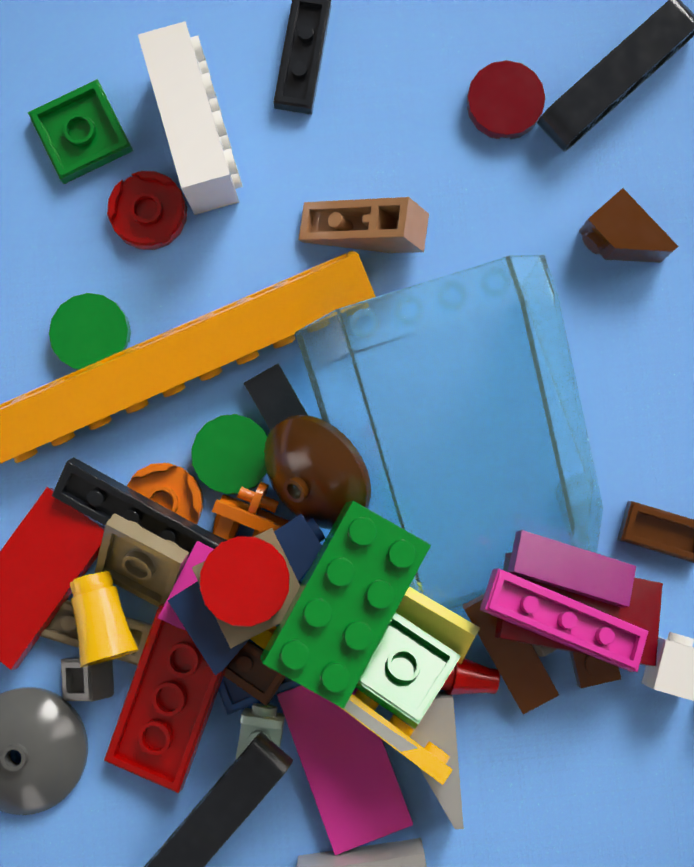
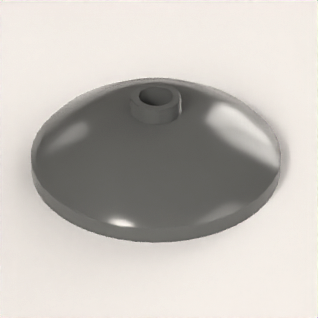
M22 687L0 694V811L15 815H29L50 809L71 793L84 772L88 756V739L84 724L72 705L67 701H63V698L54 692L36 687ZM12 750H17L21 754V763L12 761L10 756Z

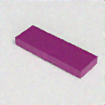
M524 530L517 531L515 534L508 572L513 575L621 608L630 606L636 571L635 565Z

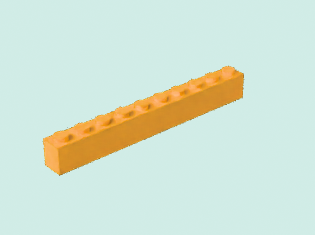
M353 250L0 404V464L12 458L15 463L27 460L38 453L37 447L51 442L52 446L61 445L75 437L74 431L87 425L90 430L104 426L112 420L110 415L125 409L127 414L136 412L149 404L147 399L160 393L164 397L172 396L186 388L185 382L199 377L201 381L211 379L223 371L221 366L235 360L237 365L247 363L259 356L258 350L271 344L274 349L286 346L296 340L294 334L308 328L310 332L322 330L332 324L331 318L344 312L347 316L363 312L369 308L367 302L376 299L359 254Z

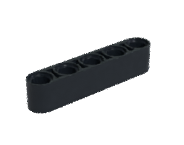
M668 0L558 98L542 114L537 124L563 151L568 150L694 36V13L681 0Z
M261 731L144 867H204L281 779L292 764L293 759Z

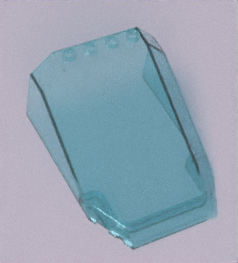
M510 255L336 309L295 332L322 420L336 427L352 442L366 465L371 482V499L368 509L431 545L409 587L470 621L462 605L486 592L493 569L499 568L503 570L505 553L512 552L517 531H528L597 553L603 504L560 301L545 255Z

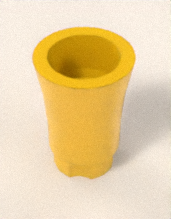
M110 571L88 574L70 582L73 594L71 603L79 641L80 667L100 664L139 651L126 621L117 587L113 586Z

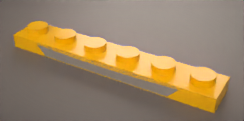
M274 626L250 639L265 649L277 627ZM357 690L354 695L350 696L343 709L444 785L453 769L446 765L450 759L449 755L430 741L423 748L410 738L414 732L413 728L394 714L387 721L375 712L379 704L361 691Z

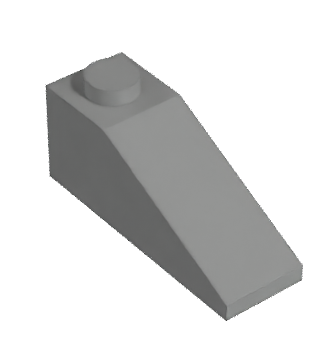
M439 691L410 738L423 748L430 741L450 756L446 765L453 769L444 785L421 768L420 770L455 829H464L454 700L452 695H447L445 691Z

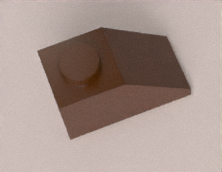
M624 188L590 216L579 230L586 247L591 252L600 254L605 260L661 263L679 247Z

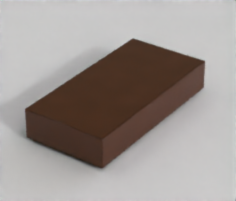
M634 501L627 502L617 540L694 563V519Z

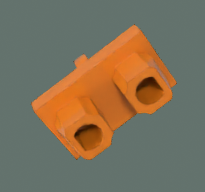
M260 482L256 492L244 487L240 488L237 498L251 504L223 494L220 500L217 499L211 511L217 514L213 534L226 540L236 537L241 524L255 529L252 535L254 537L271 528L275 531L288 523L289 520L261 509L264 508L275 513L279 505L278 501L266 497L269 485Z

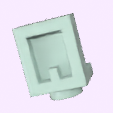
M253 703L252 708H245L240 719L241 729L236 759L261 731L280 747L285 716L283 713H277L276 706Z

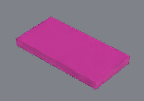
M302 685L277 694L335 855L413 825V820L384 742L379 736L338 705ZM355 688L352 694L354 695L358 689Z

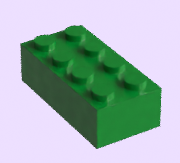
M346 502L300 584L301 587L264 649L260 657L262 663L344 709L431 545L357 502Z

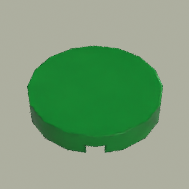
M85 293L73 296L59 306L51 318L49 337L51 347L58 358L73 369L79 370L125 350L128 342L130 343L131 329L127 316L117 303L104 295Z
M237 414L221 415L207 422L196 434L191 449L192 465L198 478L210 489L227 495L238 494L241 487L249 490L257 487L267 475L264 457L267 435L252 419Z

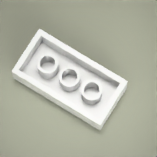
M185 21L138 34L180 186L194 215L239 203L236 189L243 186L199 36L190 37Z

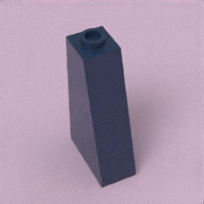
M302 514L274 531L298 581L312 565L322 547L320 542L325 539L315 520L310 518L306 521ZM198 581L168 600L214 675L223 671L248 641L246 640L230 649L215 615L204 603Z

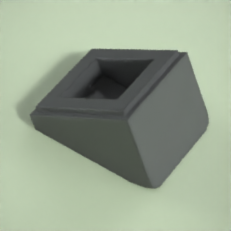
M79 657L61 659L63 701L93 702L114 695L112 660L92 666L80 667Z

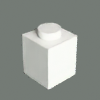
M669 632L667 639L658 637L656 666L645 667L642 684L657 691L694 701V639L673 632Z

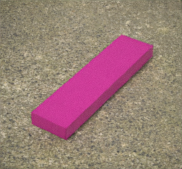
M499 568L492 570L480 610L529 631L629 672H638L648 635L647 630Z

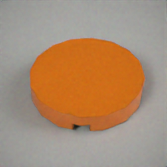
M156 463L138 470L132 476L127 487L194 524H198L203 510V493L196 478L187 470L170 463Z

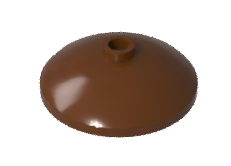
M295 415L284 419L270 431L264 449L267 475L275 493L296 516L302 514L306 521L313 518L320 528L331 530L346 502L355 501L368 509L371 499V482L368 470L356 447L336 427L313 416Z

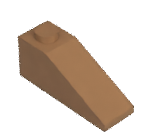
M410 197L304 202L298 240L303 243L384 253L424 252L429 213Z

